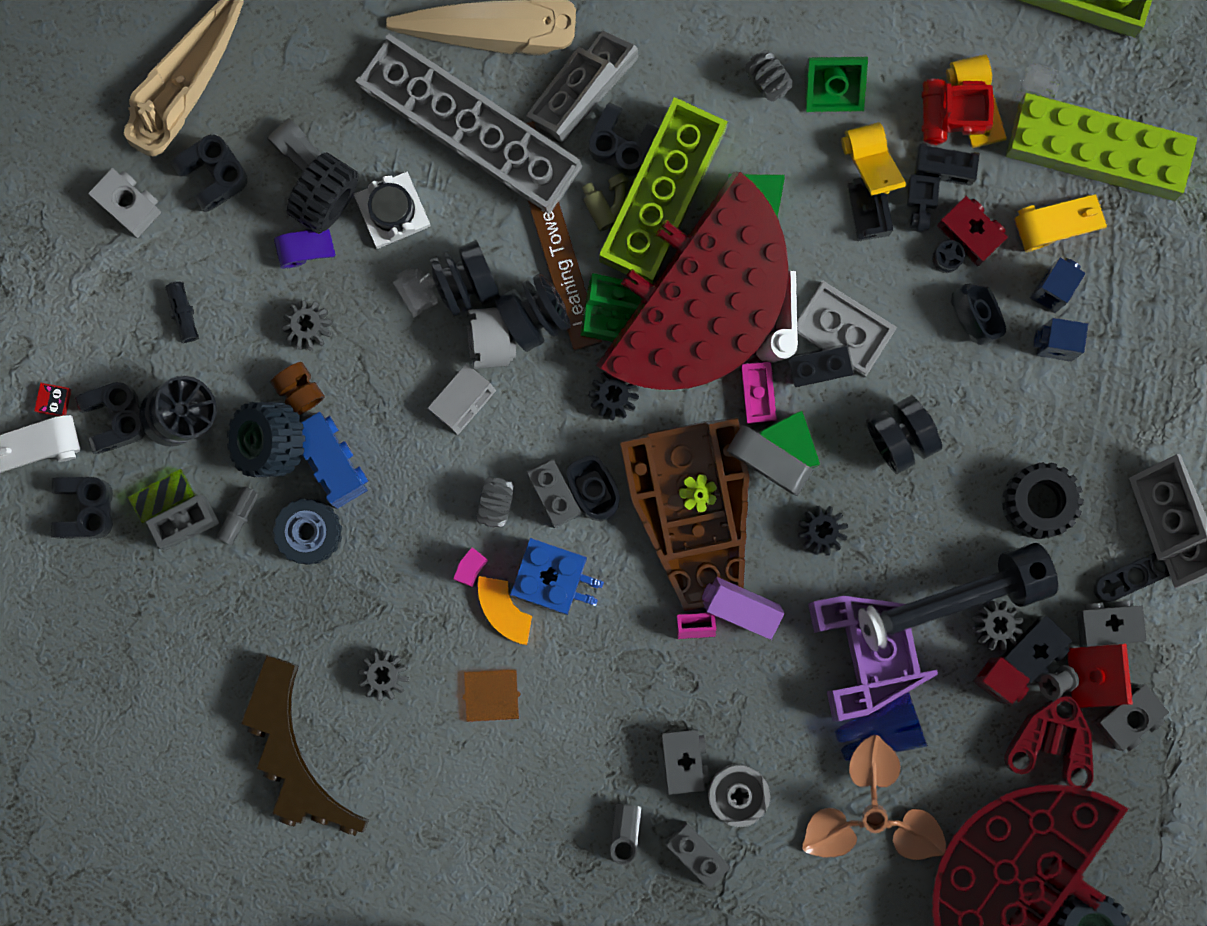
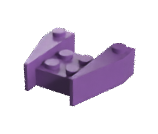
M840 596L808 603L814 633L841 627L846 628L858 684L857 686L827 691L833 721L869 715L938 674L937 670L920 672L911 628L896 633L893 636L886 635V648L883 649L879 646L877 652L868 646L863 637L858 618L860 609L867 611V607L872 606L880 615L882 611L905 604L849 596Z

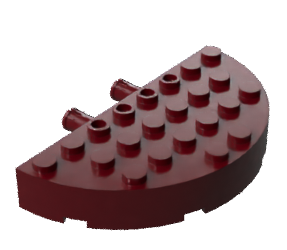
M741 172L732 173L690 234H684L668 220L661 227L667 230L670 235L664 230L658 229L656 236L674 247L676 253L653 284L645 280L633 269L627 273V276L634 280L636 284L624 277L621 285L638 295L642 300L596 366L622 381L640 387L657 390L687 389L707 384L732 372L750 358L766 340L776 323L785 299L788 282L787 248L783 231L772 206L755 184Z
M1068 785L1028 787L1005 794L990 802L964 823L944 853L939 865L933 892L934 926H1047L1066 897L1072 894L1095 912L1100 904L1090 898V895L1099 902H1103L1106 895L1085 882L1082 875L1129 808L1098 792Z

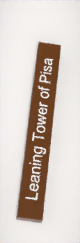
M534 121L525 123L537 131ZM528 200L553 285L566 306V312L571 323V327L567 331L573 350L577 351L602 343L600 339L580 335L587 292L559 201L551 213L548 214Z

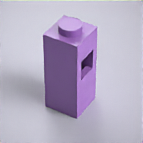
M719 577L715 578L713 584L709 583L702 596L707 612L770 640L785 614L780 604Z

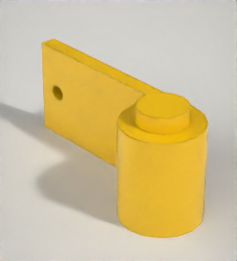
M983 54L951 62L950 69H946L948 83H951V86H958L963 81L970 80L985 81L987 85H991L992 70L987 55ZM994 94L992 129L985 131L982 135H968L972 148L1004 141L1007 138Z
M881 122L845 131V137L841 138L844 154H850L871 196L883 192L884 194H889L891 190L906 187L904 178L888 152L886 135Z
M1096 194L1036 209L1035 205L1020 209L1018 211L1019 216L1014 218L1025 252L1038 250L1056 241L1107 227Z

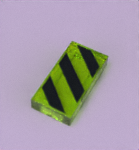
M179 469L129 496L128 499L141 523L144 524L146 521L196 496L183 470Z

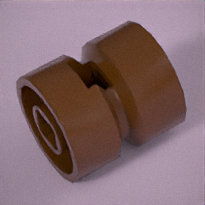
M302 361L285 368L270 381L280 397L286 398L284 401L285 405H290L293 408V412H297L299 416L314 408L325 398L317 383L310 382L311 374Z

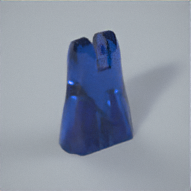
M909 692L873 713L851 720L835 730L838 742H847L860 737V740L847 744L841 749V753L846 761H850L859 744L872 735H878L895 752L927 747Z

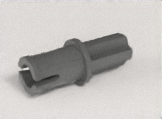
M245 486L242 487L231 510L227 509L228 516L216 538L234 545V541L244 522L248 523L249 521L246 518L258 497L256 491Z

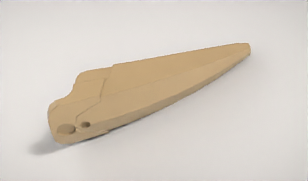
M220 0L147 74L148 77L133 91L130 96V118L124 128V135L130 146L148 156H157L164 152L183 127L186 117L213 75L235 28L244 0Z
M509 0L465 3L388 17L386 29L423 39L494 52L547 55L548 52L565 49L571 45L575 36L576 9L569 0Z

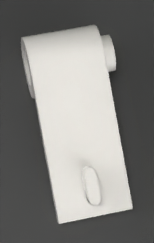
M796 271L788 272L785 299L776 320V331L769 333L766 340L756 351L757 356L763 362L775 363L790 358L797 350Z
M71 415L54 417L0 435V473L45 458H57L58 462L75 459V453L80 451L73 417Z

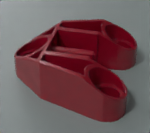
M1061 696L1058 699L1051 700L1025 718L1006 750L1004 762L1007 768L1014 773H1029L1035 765L1047 722H1050L1043 751L1058 756L1061 755L1068 727L1070 731L1063 755V780L1068 786L1088 789L1094 780L1091 731L1078 703L1070 697ZM1062 701L1068 702L1072 707V713L1066 719L1060 718L1056 712L1057 705ZM1020 751L1024 752L1028 757V764L1023 769L1015 768L1012 763L1013 755ZM1076 768H1082L1086 772V781L1082 785H1075L1071 780V773Z

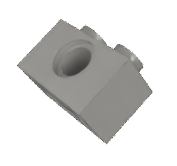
M111 168L88 194L138 238L161 214V211L155 206L158 200L147 190L140 193L133 187L137 182L124 170L119 174ZM133 195L132 204L127 207H121L123 197Z

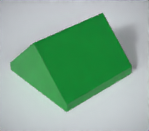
M809 57L805 67L806 112L864 111L868 57Z

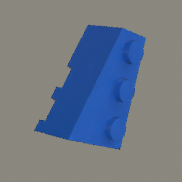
M318 412L301 422L304 427L302 433L305 435L303 456L314 471L317 481L321 483L328 495L326 497L329 503L338 509L367 492L368 490L364 484L369 480L360 466L354 468L350 458L354 455L345 441L342 443L338 441L334 433L339 430L331 416L325 418L321 412Z

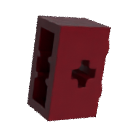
M965 196L939 222L937 227L950 240L959 242L965 250V255L979 267L1008 237L1004 234L1006 232L1004 227L997 220L993 219L991 221L983 213L985 210L977 200H970ZM978 226L979 230L974 234L969 231L971 227Z
M1002 657L990 658L973 680L976 685L1004 704H1013L1014 701L1019 703L1027 694L1029 688L1026 685L1030 681L1027 676Z

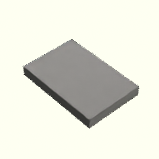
M823 280L797 320V335L819 349L848 343L854 371L863 377L867 376L897 329L895 325Z

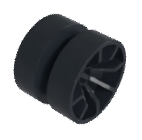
M178 376L166 381L151 390L145 396L140 406V422L145 433L156 443L169 447L185 444L204 434L212 426L216 417V401L211 390L202 381L190 376Z
M913 395L893 405L896 420L885 410L866 420L867 428L874 444L884 461L895 474H899L915 465L913 450L921 458L926 459L943 448L932 417Z

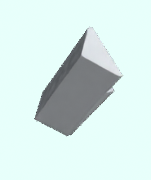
M602 30L588 50L580 47L575 50L526 117L563 143L639 58L638 48L634 44Z
M1176 454L1129 479L1158 560H1165L1174 588H1180L1207 581V516L1180 454Z

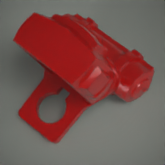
M935 78L923 82L921 98L923 99L922 133L924 143L940 145L947 141L948 133L962 132L963 135H982L985 131L992 129L994 116L992 85H987L985 81L969 80L963 81L961 85L951 86V83Z

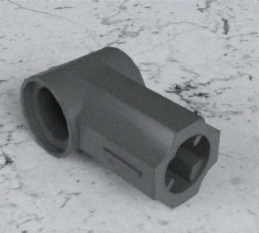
M287 118L267 137L271 144L283 156H288L302 172L315 158L321 155L306 139L303 131L290 118Z
M623 804L615 805L609 851L611 858L618 864L627 865L636 858L642 807ZM620 842H627L632 848L631 855L627 859L621 860L615 855V847Z

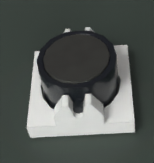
M408 172L395 177L384 176L381 181H373L368 185L367 189L354 194L377 249L431 227Z

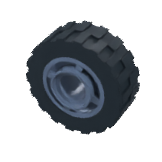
M299 499V501L289 503L286 508L284 507L280 511V515L275 519V527H273V533H275L274 541L279 547L278 550L287 559L298 564H318L325 559H329L331 554L338 549L337 546L342 539V525L339 523L338 515L333 512L334 510L330 506L318 500ZM310 523L315 530L314 536L309 540H305L302 537L301 530L304 525Z

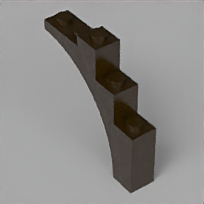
M267 655L241 724L248 726L247 732L260 737H265L266 733L269 734L257 769L264 771L263 777L280 782L281 778L285 779L272 814L280 816L279 822L293 827L296 826V823H304L307 815L311 814L312 821L327 826L329 821L340 825L339 830L344 833L356 836L357 832H365L369 819L352 812L332 798L311 774L300 753L292 721V694L299 665Z

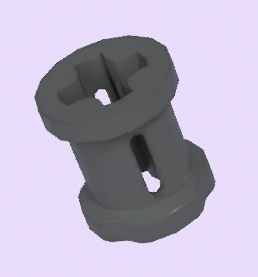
M1063 665L1055 673H1047L1041 676L1039 688L1046 698L1055 700L1060 698L1064 691L1071 692L1078 687L1079 677L1072 667Z

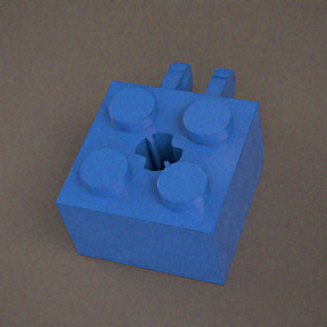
M530 538L511 596L568 615L573 599L596 606L598 602L593 596L576 592L579 581L594 588H602L604 582L582 574L587 557ZM549 569L555 570L554 575H558L556 582L551 581L549 585L542 583L544 581V578H541L542 572H548Z

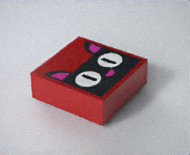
M40 383L34 412L57 417L66 416L72 389Z

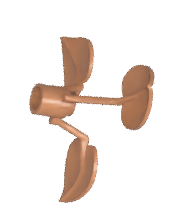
M872 735L861 742L854 751L849 764L850 776L855 785L859 787L871 785L872 804L864 809L862 814L863 820L847 822L842 811L835 808H823L811 817L802 845L803 851L811 855L838 857L852 850L857 842L856 834L850 827H865L872 833H879L886 827L898 826L893 834V843L897 852L903 857L912 860H922L935 856H944L946 851L942 829L930 813L921 809H910L905 813L903 822L899 820L888 821L886 810L878 804L876 785L879 787L891 786L900 774V761L897 754L878 735Z

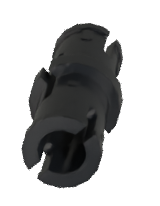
M179 281L166 285L165 289L172 308L170 311L171 318L175 319L181 343H190L198 340L199 334L193 318L194 309L193 306L189 305L184 282Z

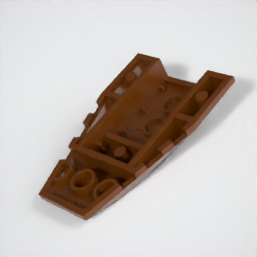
M738 418L703 421L646 433L620 442L631 500L684 611L705 607L704 600H702L704 590L709 583L713 584L716 577L744 588L749 472L746 464L726 451L740 429ZM699 474L706 475V484L712 481L717 487L711 493L716 496V502L713 505L706 503L707 509L704 512H698L696 506L688 510L684 506L687 498L679 496V490L687 488L684 484V479L688 476L696 481Z

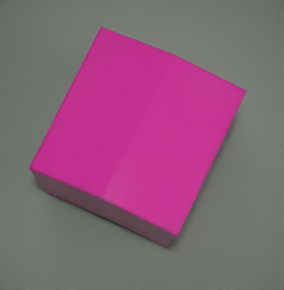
M472 547L460 561L453 579L473 587L478 573L487 564L488 560Z
M711 613L677 615V639L716 637L715 615ZM710 622V627L682 629V624Z

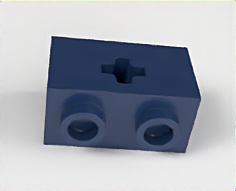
M1059 258L1047 269L1030 298L1056 313L1069 302L1086 273L1080 270L1081 266L1077 262L1069 258Z
M1052 318L1040 330H1036L1033 344L1034 347L1038 348L1036 356L1072 362L1085 351L1088 323Z

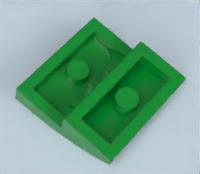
M592 273L584 306L580 335L613 342L641 303L642 298L625 286H622L621 282L623 279Z

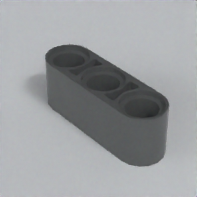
M744 425L740 427L726 450L730 455L795 496L799 495L813 472V469Z

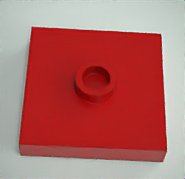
M1127 644L1069 648L1070 650L1067 653L1068 664L1079 677V686L1071 691L1072 699L1078 703L1079 708L1133 704Z

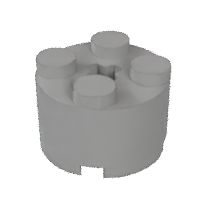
M498 307L467 310V318H473L471 325L467 326L470 359L476 358L477 360L473 362L472 368L509 366L510 361L516 358V346L514 340H509L510 331L501 317Z
M733 764L723 767L713 775L708 786L707 798L711 810L721 821L734 827H746L757 822L766 812L770 803V790L767 782L759 772L746 765ZM740 787L742 792H746V797L741 798V803H737L734 798H731V794L735 793V788Z

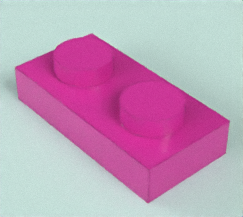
M771 362L742 364L741 373L746 424L776 422Z

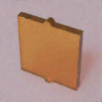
M517 669L464 672L465 694L462 698L466 701L467 722L519 719L518 697H520L521 693L517 689Z

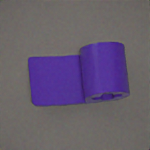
M329 229L320 234H316L312 230L287 233L274 238L280 268L282 269L301 266L307 260L335 257Z

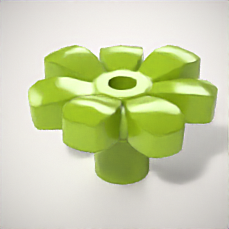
M699 474L696 481L690 476L684 479V484L687 488H681L679 496L687 498L684 506L688 510L696 506L698 512H704L707 509L706 503L713 505L716 502V496L711 493L717 487L712 481L706 484V475Z

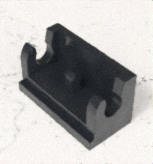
M922 143L918 148L914 175L939 177L940 181L972 186L977 179L980 153L955 151L932 147Z
M862 177L853 179V182L848 183L847 187L858 241L890 236L893 231L887 194L883 192L871 196Z

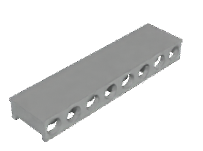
M389 33L386 36L385 43L362 76H358L356 79V83L361 90L548 214L551 213L582 168L580 159Z

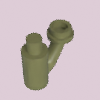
M619 173L608 180L610 191L615 190L612 207L608 205L602 191H596L592 183L582 187L586 196L583 201L599 231H604L614 225L625 202V185L630 180L623 173Z

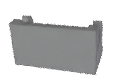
M466 363L428 409L459 435L496 390L489 381Z

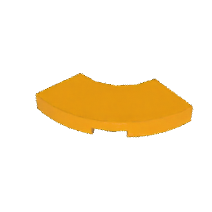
M479 576V601L488 621L506 638L519 644L527 645L532 616L521 612L513 604L509 595V582Z

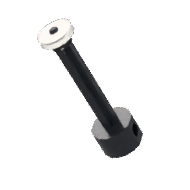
M1031 543L1002 553L998 560V573L887 611H882L880 615L872 606H868L867 611L860 609L858 618L863 637L868 646L877 652L879 646L883 649L886 648V635L893 636L896 633L1005 595L1017 607H1024L1053 597L1057 593L1059 585L1058 575L1051 556L1041 544Z

